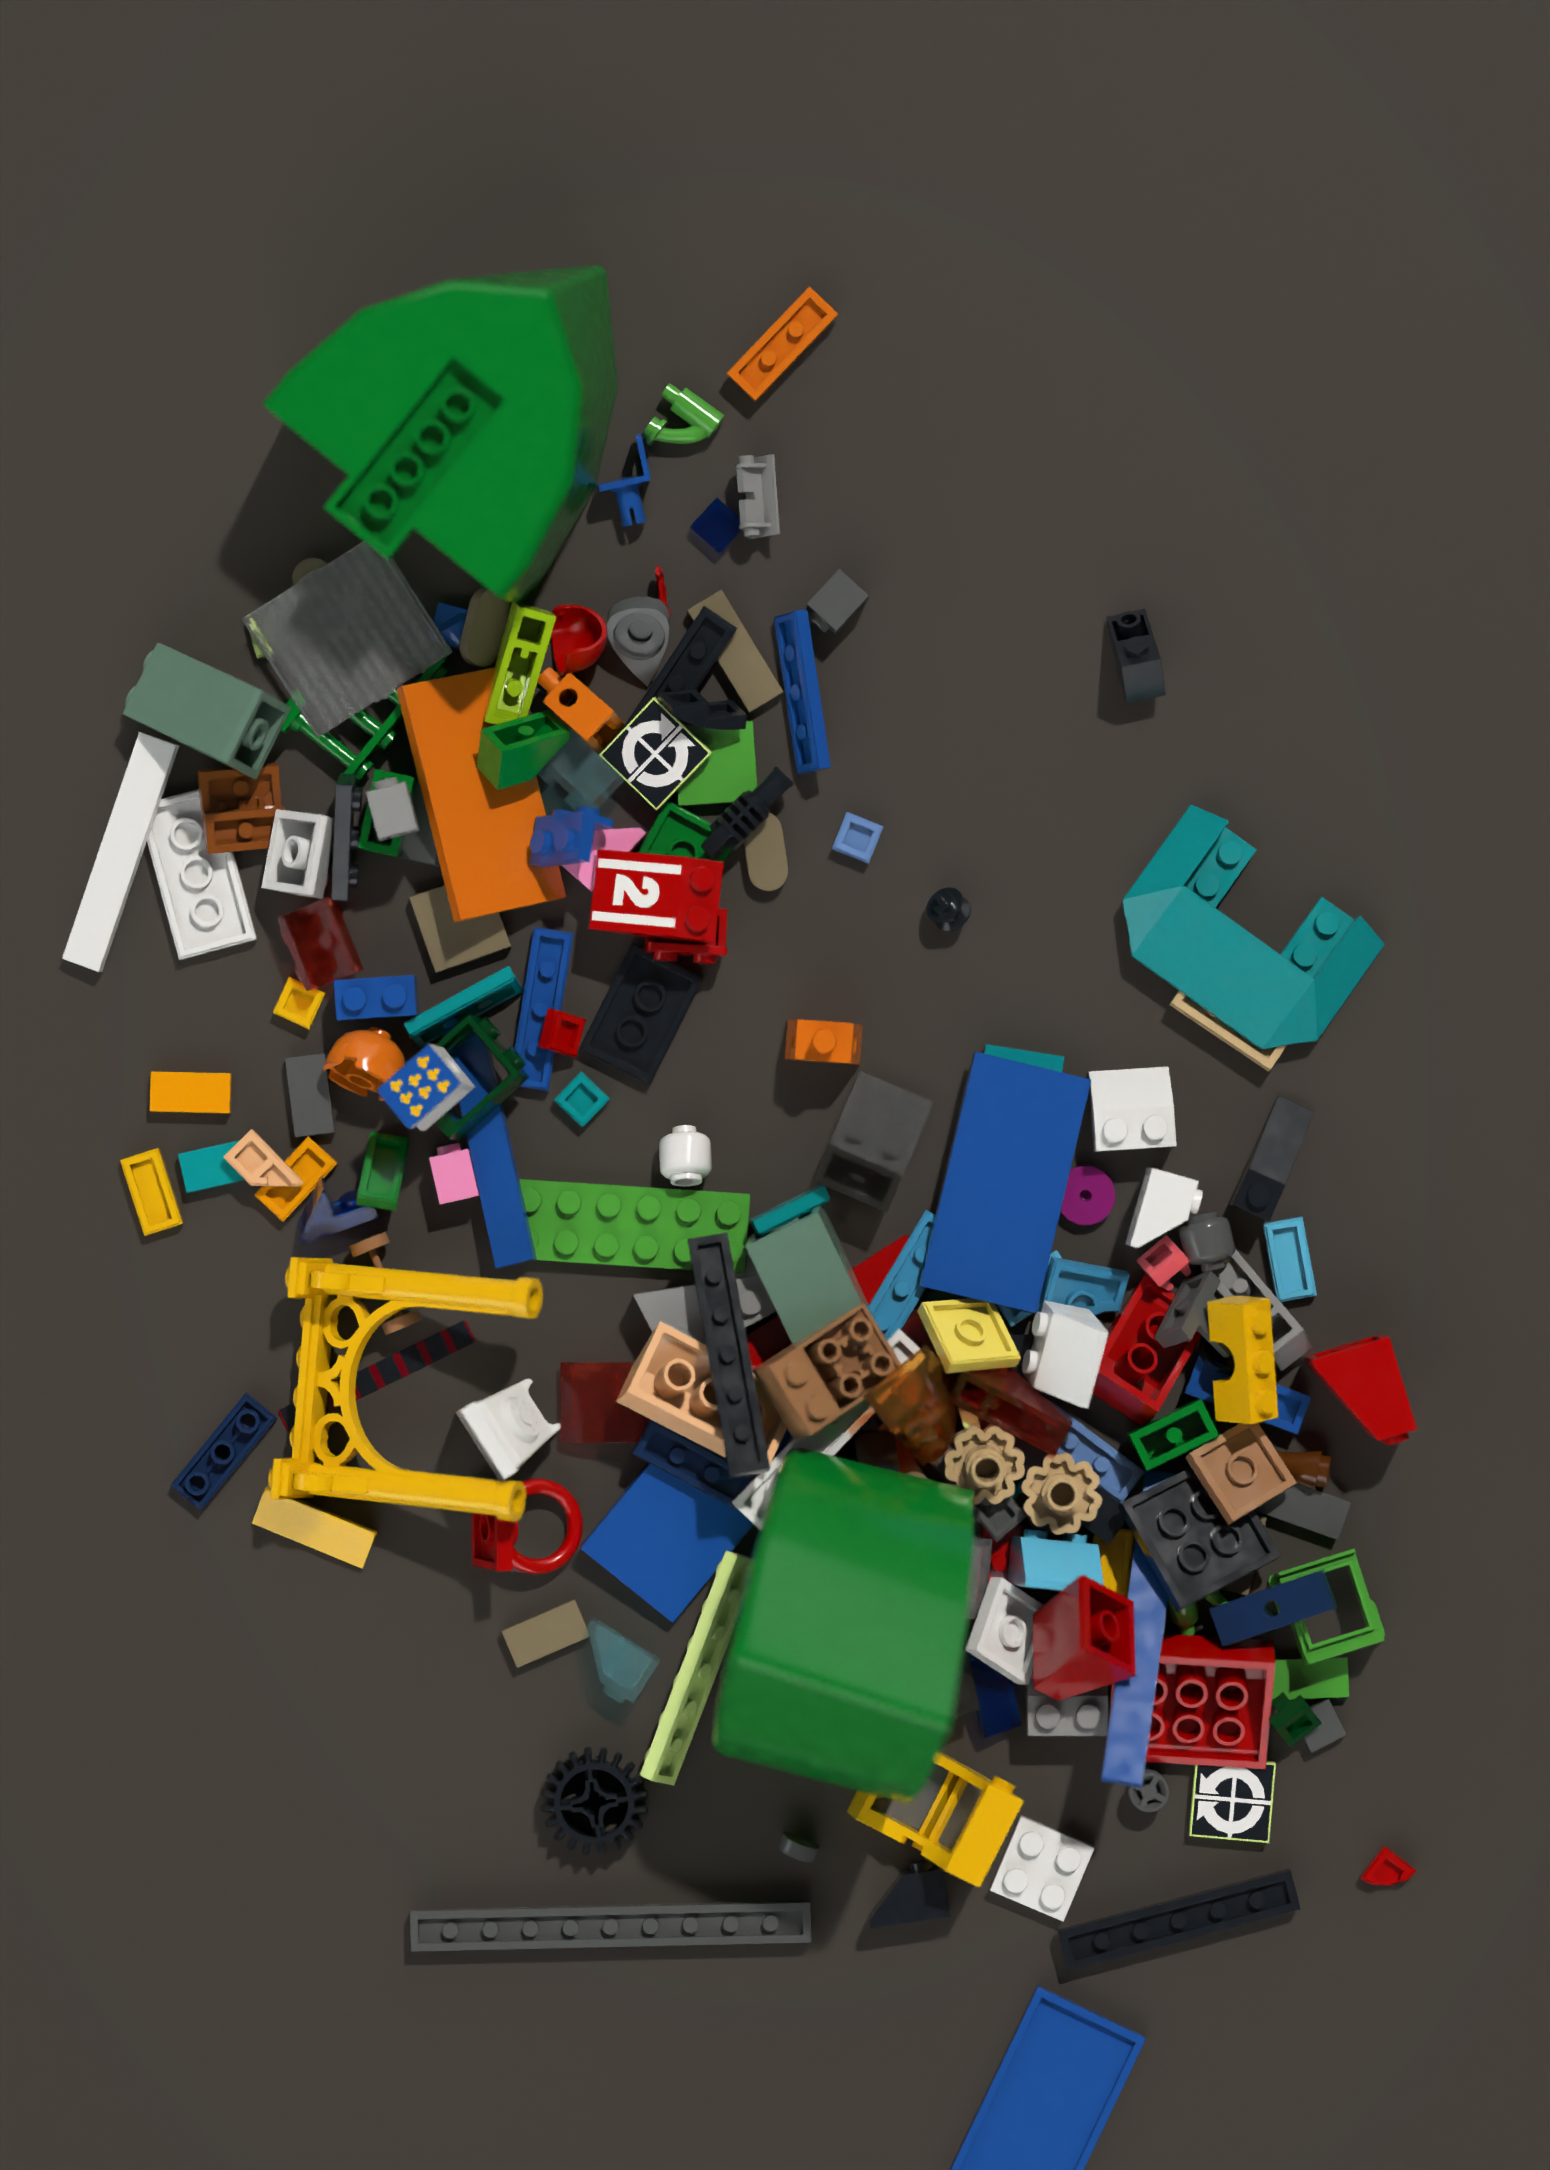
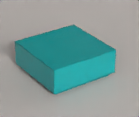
M582 1071L554 1099L582 1128L610 1100Z

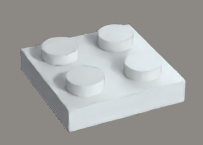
M990 1577L965 1651L1014 1683L1029 1685L1034 1669L1032 1643L1033 1614L1044 1605L1004 1578Z
M1020 1815L989 1890L1064 1922L1094 1851V1846Z

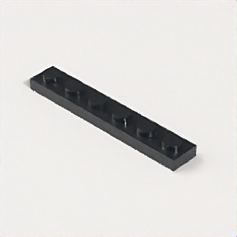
M728 1233L688 1239V1250L729 1478L770 1471Z
M1285 1869L1058 1929V1934L1069 1971L1293 1912L1301 1908L1291 1870Z

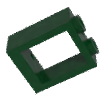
M468 1015L436 1044V1046L443 1047L452 1056L476 1034L510 1074L462 1119L451 1108L435 1122L444 1134L452 1140L460 1141L530 1078L523 1069L526 1065L524 1059L512 1047L506 1049L497 1039L501 1035L500 1031L487 1017L480 1019L479 1017Z

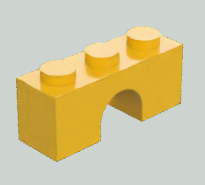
M1234 1295L1208 1301L1210 1342L1225 1344L1231 1350L1235 1361V1370L1232 1377L1213 1381L1215 1420L1254 1424L1278 1418L1270 1298Z

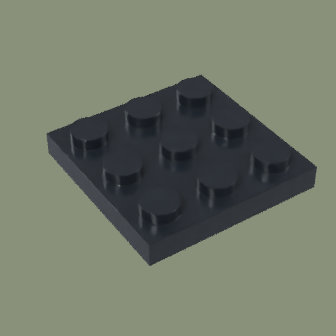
M1192 1467L1117 1506L1176 1612L1281 1557L1255 1510L1232 1524H1227Z

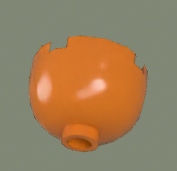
M370 1027L369 1030H355L347 1032L340 1037L328 1053L323 1070L330 1069L328 1077L342 1088L357 1095L367 1097V1089L378 1093V1088L405 1065V1059L400 1048L390 1040L391 1035L387 1031L377 1027ZM380 1095L378 1100L385 1101Z

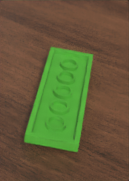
M519 1179L537 1260L692 1270L687 1244L688 1239L728 1233L735 1273L745 1274L747 1253L745 1245L748 1237L750 1194Z

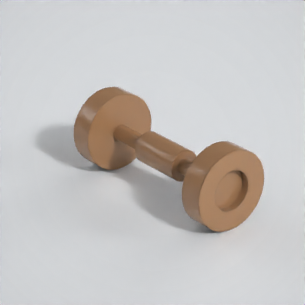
M385 1231L349 1246L353 1258L368 1252L374 1267L383 1268L376 1248L386 1245L390 1241ZM418 1309L404 1315L399 1311L394 1314V1319L381 1324L385 1335L417 1323L422 1318Z

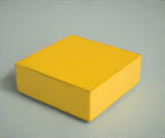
M289 977L273 1013L310 1030L327 993Z

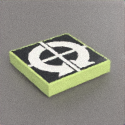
M653 697L599 756L657 811L713 752L678 718L671 715L656 697Z
M1266 1761V1769L1194 1765L1188 1835L1269 1843L1276 1763Z

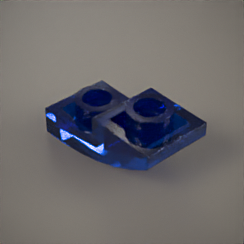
M970 1653L961 1655L966 1689L973 1696L979 1732L986 1738L1022 1726L1011 1680Z

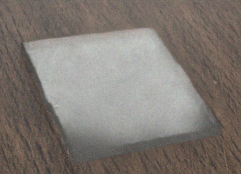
M365 541L321 569L317 568L312 572H308L303 578L298 580L299 583L242 619L317 738L374 702L378 703L383 699H387L390 694L396 691V688L452 653V650L394 559L387 560Z

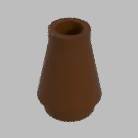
M1277 1451L1298 1484L1316 1490L1317 1487H1327L1332 1457L1322 1455L1323 1451Z

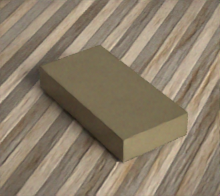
M576 1599L501 1631L517 1668L591 1636Z

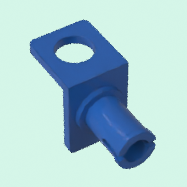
M641 433L635 434L643 473L597 484L598 492L606 490L615 492L622 527L633 525L629 511L630 508L634 510L637 524L647 521L639 486L642 485V482L650 481L651 476Z

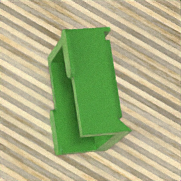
M1355 1548L1272 1574L1268 1579L1269 1587H1273L1323 1569L1324 1572L1347 1566L1366 1627L1312 1644L1304 1619L1290 1624L1304 1666L1385 1641V1631L1376 1604L1370 1600L1355 1554ZM1274 1601L1277 1612L1279 1613V1605Z

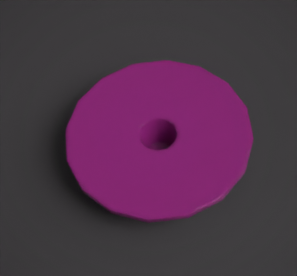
M1080 1166L1071 1169L1061 1213L1069 1221L1078 1225H1092L1102 1221L1110 1214L1115 1203V1189L1111 1179L1103 1171L1093 1166Z

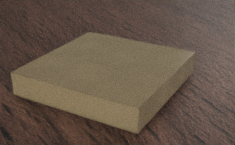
M445 885L409 897L435 973L511 947L500 913L454 923Z

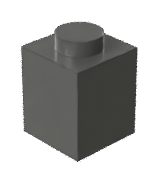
M839 568L807 603V608L811 611L808 615L809 620L823 633L830 629L837 634L864 605L869 595Z

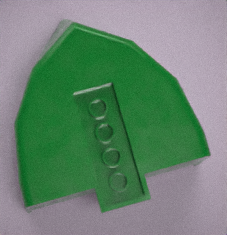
M599 265L450 279L362 308L287 371L262 405L349 475L323 508L387 560L393 558L416 529L502 600L524 604L548 574L597 486L618 389L606 271Z
M803 1448L791 1449L784 1455L767 1505L728 1651L712 1736L714 1748L719 1753L892 1800L911 1803L926 1786L947 1736L952 1718L968 1615L973 1554V1496L975 1491Z

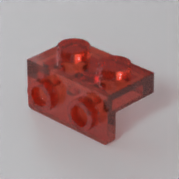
M332 896L278 917L281 926V937L285 944L288 945L294 959L296 975L307 991L334 983V980H341L364 970L337 900H331Z

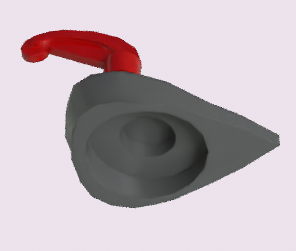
M656 566L654 571L659 599L637 596L623 599L613 604L607 613V636L613 650L630 671L647 687L663 659L670 633L671 610L668 608L665 578L660 566Z

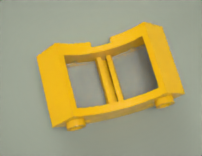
M939 1752L926 1786L910 1804L857 1790L847 1812L856 1820L902 1844H905L908 1838L913 1840L912 1847L921 1851L922 1856L946 1872L980 1888L1024 1801L1013 1794L1016 1787L1013 1784L995 1775L990 1780L957 1760Z

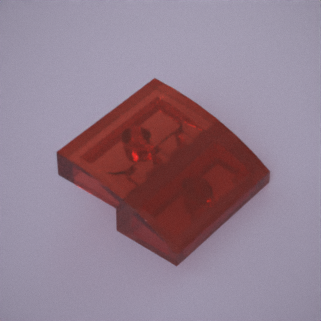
M561 1362V1442L634 1443L638 1441L647 1425V1417L616 1402L634 1362Z

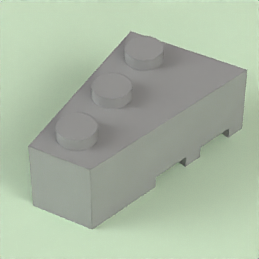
M759 1274L736 1278L745 1327L776 1312ZM695 1284L633 1294L652 1333L661 1321L705 1344Z

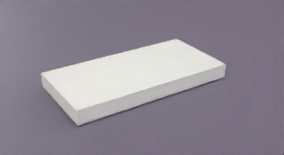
M199 789L161 799L147 843L179 960L257 940L234 852L207 853Z

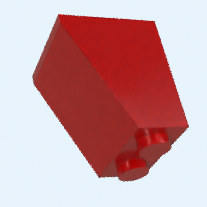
M1377 1334L1304 1356L1309 1368L1371 1438L1386 1443V1445H1392L1410 1439L1408 1432L1417 1430L1389 1336Z
M1083 1575L1076 1578L1033 1614L1032 1633L1034 1668L1032 1678L1034 1689L1061 1701L1136 1676L1134 1602Z

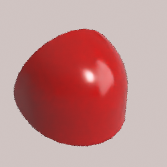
M559 605L552 610L556 620L551 634V645L557 672L560 676H565L569 672L573 674L592 666L604 652L607 642L606 624L598 613L584 606Z

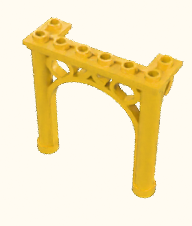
M291 1257L290 1266L287 1268L285 1282L288 1288L287 1297L305 1298V1305L300 1313V1325L303 1328L302 1341L296 1357L299 1377L298 1385L293 1394L296 1413L295 1424L290 1432L292 1458L274 1459L273 1467L268 1477L271 1488L270 1499L313 1497V1495L489 1514L496 1515L499 1520L516 1522L520 1520L526 1504V1490L521 1481L413 1471L395 1466L383 1458L369 1442L362 1428L356 1405V1377L359 1362L367 1342L376 1329L393 1314L411 1307H429L535 1319L541 1310L543 1301V1289L540 1280L520 1277L517 1281L338 1264L333 1263L332 1258ZM360 1298L390 1302L382 1305L370 1315L366 1305ZM345 1306L353 1309L359 1324V1328L348 1340L340 1337L337 1331L338 1314ZM331 1345L339 1349H347L345 1355H338L336 1363L330 1368ZM328 1392L333 1398L334 1407H341L342 1413L326 1415ZM335 1422L343 1425L350 1438L345 1449L338 1456L333 1455L327 1445L329 1428ZM359 1452L362 1458L374 1469L346 1466V1463L353 1460Z

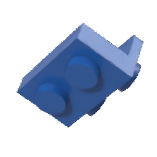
M584 806L576 807V812L556 809L552 811V815L536 817L534 833L530 841L531 855L529 864L539 867H550L590 862L594 830L613 828L614 820L600 816L599 809Z

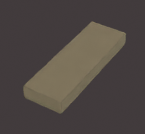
M722 589L687 610L694 621L703 606H706L738 628L717 661L749 713L783 693L782 688Z

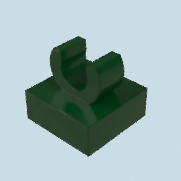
M1282 1692L1272 1700V1704L1278 1712L1271 1716L1269 1721L1289 1747H1292L1322 1724L1301 1695L1290 1701L1285 1693Z

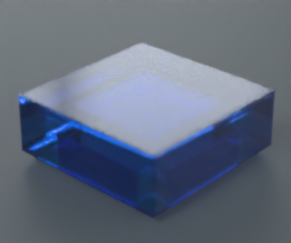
M717 497L690 526V529L719 555L742 531L739 529L740 518Z

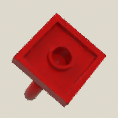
M542 1478L522 1481L525 1486L526 1497L535 1494L549 1496L561 1505L566 1515L567 1532L563 1543L553 1554L544 1558L526 1557L513 1547L518 1539V1521L499 1520L496 1515L471 1513L472 1566L494 1571H513L514 1568L527 1574H545L562 1567L575 1554L582 1538L583 1518L576 1499L564 1486L555 1481Z

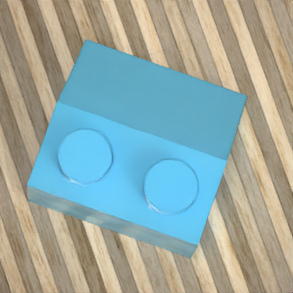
M1024 1529L1023 1537L1011 1536L1007 1581L1011 1584L1023 1587L1063 1590L1076 1578L1085 1575L1104 1586L1099 1546L1086 1543L1087 1535L1064 1533L1062 1541L1047 1539L1048 1531Z

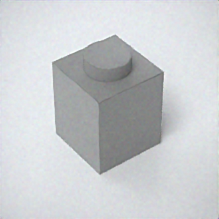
M396 777L373 783L375 790L366 792L378 839L384 841L420 831L408 784L406 782L398 783Z

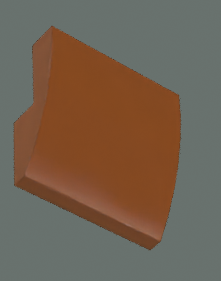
M277 763L264 764L257 779L231 767L197 770L201 816L207 853L214 854L269 848L276 809L285 810V807L281 804L279 765Z

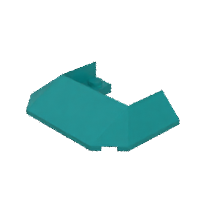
M1190 805L1122 900L1124 917H1126L1129 933L1128 941L1131 957L1174 988L1180 990L1188 998L1212 1013L1216 1018L1241 1036H1244L1261 1050L1317 1041L1385 943L1361 915L1353 919L1325 898L1320 897L1280 954L1216 909L1221 899L1257 849L1227 829L1228 820Z

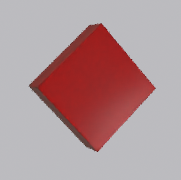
M548 1008L538 1047L576 1058L586 1019Z

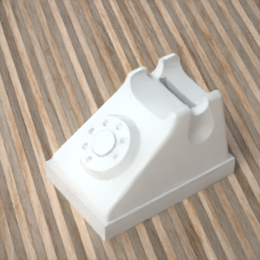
M531 1379L520 1381L476 1403L472 1402L455 1412L498 1480L506 1479L517 1472V1468L561 1428L560 1423L549 1424L530 1397L529 1387L533 1383Z

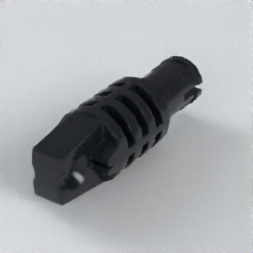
M775 766L773 771L752 792L749 790L744 791L709 826L714 832L701 845V849L713 860L728 847L735 851L769 817L770 810L768 808L789 787L794 785L793 782Z

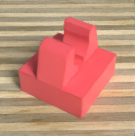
M1167 1235L1136 1260L1148 1276L1159 1287H1163L1167 1291H1171L1174 1288L1169 1279L1177 1272L1181 1271L1186 1277L1191 1274L1188 1264L1190 1262L1189 1259Z

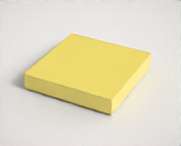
M973 1298L922 1302L917 1310L946 1373L1016 1367L1021 1359L994 1303Z

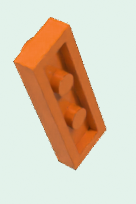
M809 286L727 372V376L754 402H757L838 317V313Z

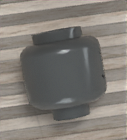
M1217 1211L1191 1216L1188 1218L1187 1224L1183 1225L1179 1230L1183 1253L1190 1261L1188 1264L1201 1265L1202 1272L1226 1267L1224 1259L1231 1257L1235 1253L1230 1222L1225 1217H1218Z

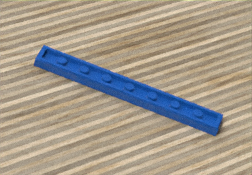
M1145 1470L1142 1492L1176 1474ZM1135 1539L1127 1598L1134 1602L1136 1676L1116 1682L1114 1685L1101 1782L1141 1788L1168 1596Z

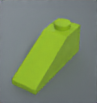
M511 604L498 652L484 717L485 722L497 725L528 716L556 620V616L552 612L525 604Z

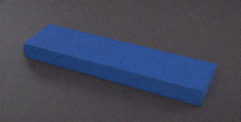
M807 609L795 610L775 616L774 624L797 774H806L831 768L808 611Z
M534 927L515 1043V1050L526 1062L523 1069L530 1078L520 1087L549 1091L555 1052L540 1048L538 1045L547 1009L562 1011L574 933Z

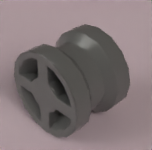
M1144 1769L1142 1787L1127 1786L1128 1795L1134 1806L1139 1810L1155 1812L1166 1804L1169 1797V1787L1160 1773L1152 1769Z

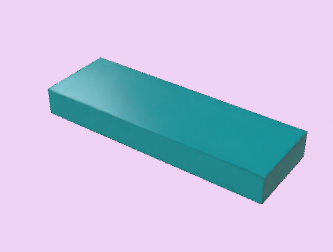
M507 966L408 1020L404 1025L416 1045L423 1047L450 1032L468 1015L477 1017L523 991V988L510 966Z

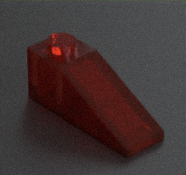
M1011 1367L962 1372L948 1399V1402L1053 1456L1057 1454L1073 1423Z

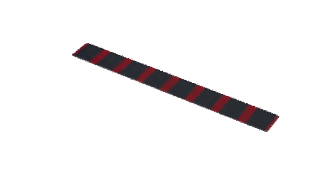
M463 1320L358 1371L355 1391L356 1400L475 1343V1337L467 1321ZM329 1392L327 1393L326 1415L341 1408L334 1407L333 1398ZM294 1403L278 1410L288 1433L291 1432L295 1424L296 1408Z

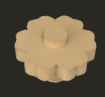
M971 1424L964 1430L957 1432L953 1438L956 1448L948 1449L943 1456L945 1477L955 1482L954 1485L975 1491L973 1496L974 1505L981 1503L984 1498L992 1504H999L1004 1498L1012 1496L1015 1492L1013 1481L1021 1479L1025 1474V1467L1023 1465L1025 1455L1020 1448L1013 1447L1015 1442L1013 1434L1007 1430H1002L997 1424L988 1425L984 1431L979 1426Z
M1069 1453L1046 1455L1043 1459L1042 1467H1030L1026 1473V1478L1021 1484L1022 1491L1025 1495L1029 1496L1023 1505V1509L1036 1526L1041 1527L1049 1524V1528L1056 1535L1076 1533L1080 1529L1081 1520L1092 1521L1096 1518L1097 1509L1102 1504V1498L1094 1490L1098 1487L1100 1478L1087 1461L1074 1463V1459Z

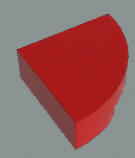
M1383 1845L1359 1877L1373 1885L1387 1886L1406 1881L1417 1870Z

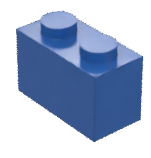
M415 975L334 980L337 1021L419 1015L417 976Z

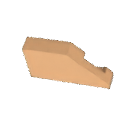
M253 1129L223 1156L251 1186H301L304 1183Z

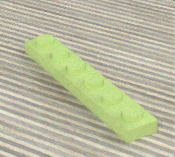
M726 1550L722 1561L717 1566L716 1577L710 1593L702 1605L700 1619L693 1636L688 1642L687 1652L680 1671L673 1681V1689L665 1710L660 1715L659 1726L652 1744L644 1757V1765L640 1776L650 1781L675 1785L734 1631L753 1559L751 1557Z

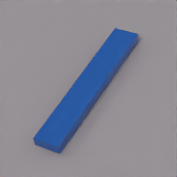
M476 1034L451 1056L475 1085V1088L459 1101L462 1118L498 1086L492 1053ZM501 1103L466 1135L496 1269L537 1260L503 1103Z

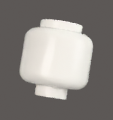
M680 1125L673 1127L672 1133L664 1136L659 1142L661 1174L665 1178L670 1179V1183L675 1186L687 1187L701 1184L702 1178L708 1176L712 1169L710 1139L706 1135L696 1132L695 1126Z

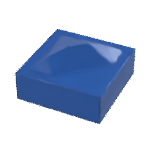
M438 602L428 641L460 650V640L468 610Z

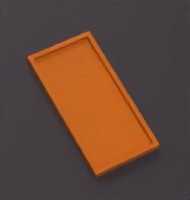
M495 667L396 688L454 923L566 897L559 866L539 867L529 864L531 855L530 841L534 833L535 818L546 816L537 776L530 781L497 790L477 768L481 729L495 725L484 721Z

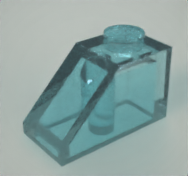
M593 1616L588 1623V1631L599 1681L605 1685L603 1692L621 1704L626 1699L634 1703L658 1666L660 1659Z

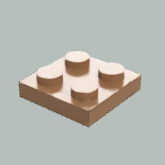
M1239 1423L1185 1457L1228 1525L1297 1483L1259 1423Z

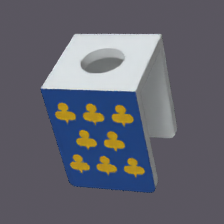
M428 1044L378 1088V1093L407 1128L412 1129L417 1126L419 1130L426 1131L472 1091L475 1085L443 1047Z

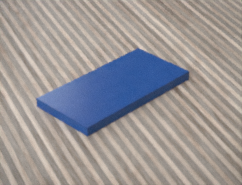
M973 1052L919 1286L1037 1313L1091 1079L980 1052Z
M788 1429L785 1431L775 1456L785 1447L791 1437ZM647 1463L579 1547L673 1623L716 1571L725 1551L732 1552L754 1524L741 1511Z
M1037 1985L949 2170H1084L1145 2043L1146 2037Z

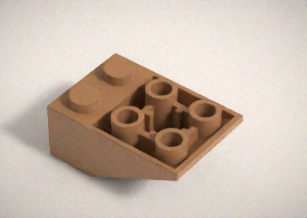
M864 1303L857 1305L791 1344L753 1369L754 1375L794 1439L813 1435L905 1372Z

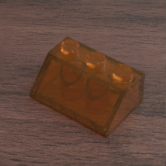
M926 1345L863 1396L888 1428L922 1466L927 1462L936 1461L943 1456L948 1449V1445L953 1442L961 1386L950 1373L945 1372L942 1363Z

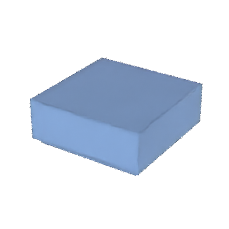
M846 812L832 850L869 864L884 826Z

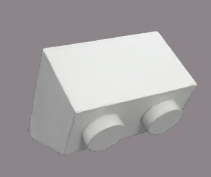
M276 809L261 888L323 899L324 890L329 879L328 868L334 846L335 819L325 815Z
M1169 1067L1088 1072L1089 1079H1091L1089 1090L1094 1151L1177 1146Z
M1147 1167L1125 1244L1138 1248L1187 1221L1190 1213L1197 1214L1203 1191L1197 1189L1199 1181Z
M1044 1300L1041 1312H1037L1033 1320L1032 1333L1035 1337L1031 1350L1028 1349L1023 1357L1022 1371L1025 1373L1024 1376L1033 1388L1079 1407L1088 1408L1109 1332L1090 1309Z

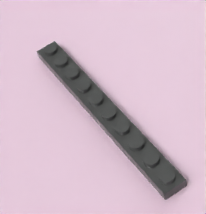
M810 1900L411 1909V1952L811 1943Z

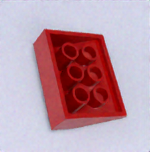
M1163 1634L1145 1762L1266 1769L1270 1729L1269 1718L1271 1717L1276 1664L1274 1641L1245 1639L1222 1647L1219 1637ZM1115 1683L1109 1686L1108 1728Z

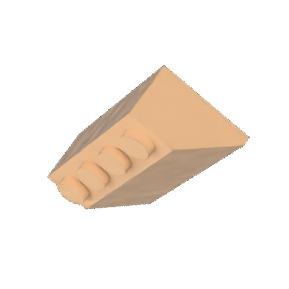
M660 1321L634 1362L616 1402L726 1458L706 1345ZM753 1373L769 1464H771L787 1427Z

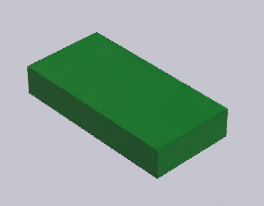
M370 1132L357 1195V1205L397 1210L410 1138Z

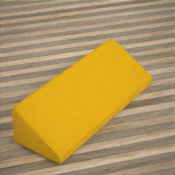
M269 1486L265 1487L252 1524L363 1569L378 1531L298 1498L270 1499L271 1488Z

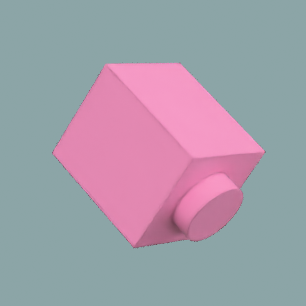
M460 1143L436 1148L438 1156L429 1157L439 1204L480 1196L470 1150H461Z

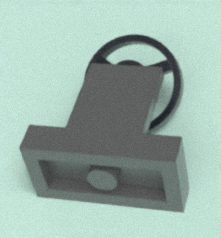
M1212 1271L1183 1279L1154 1338L1166 1348L1192 1340L1197 1330L1201 1334L1198 1351L1202 1361L1216 1372L1233 1374L1235 1366L1231 1350L1223 1343L1210 1342L1207 1302L1217 1300L1214 1294L1221 1280ZM1204 1342L1211 1344L1215 1348L1216 1353L1225 1358L1227 1366L1220 1365L1208 1357L1204 1350Z

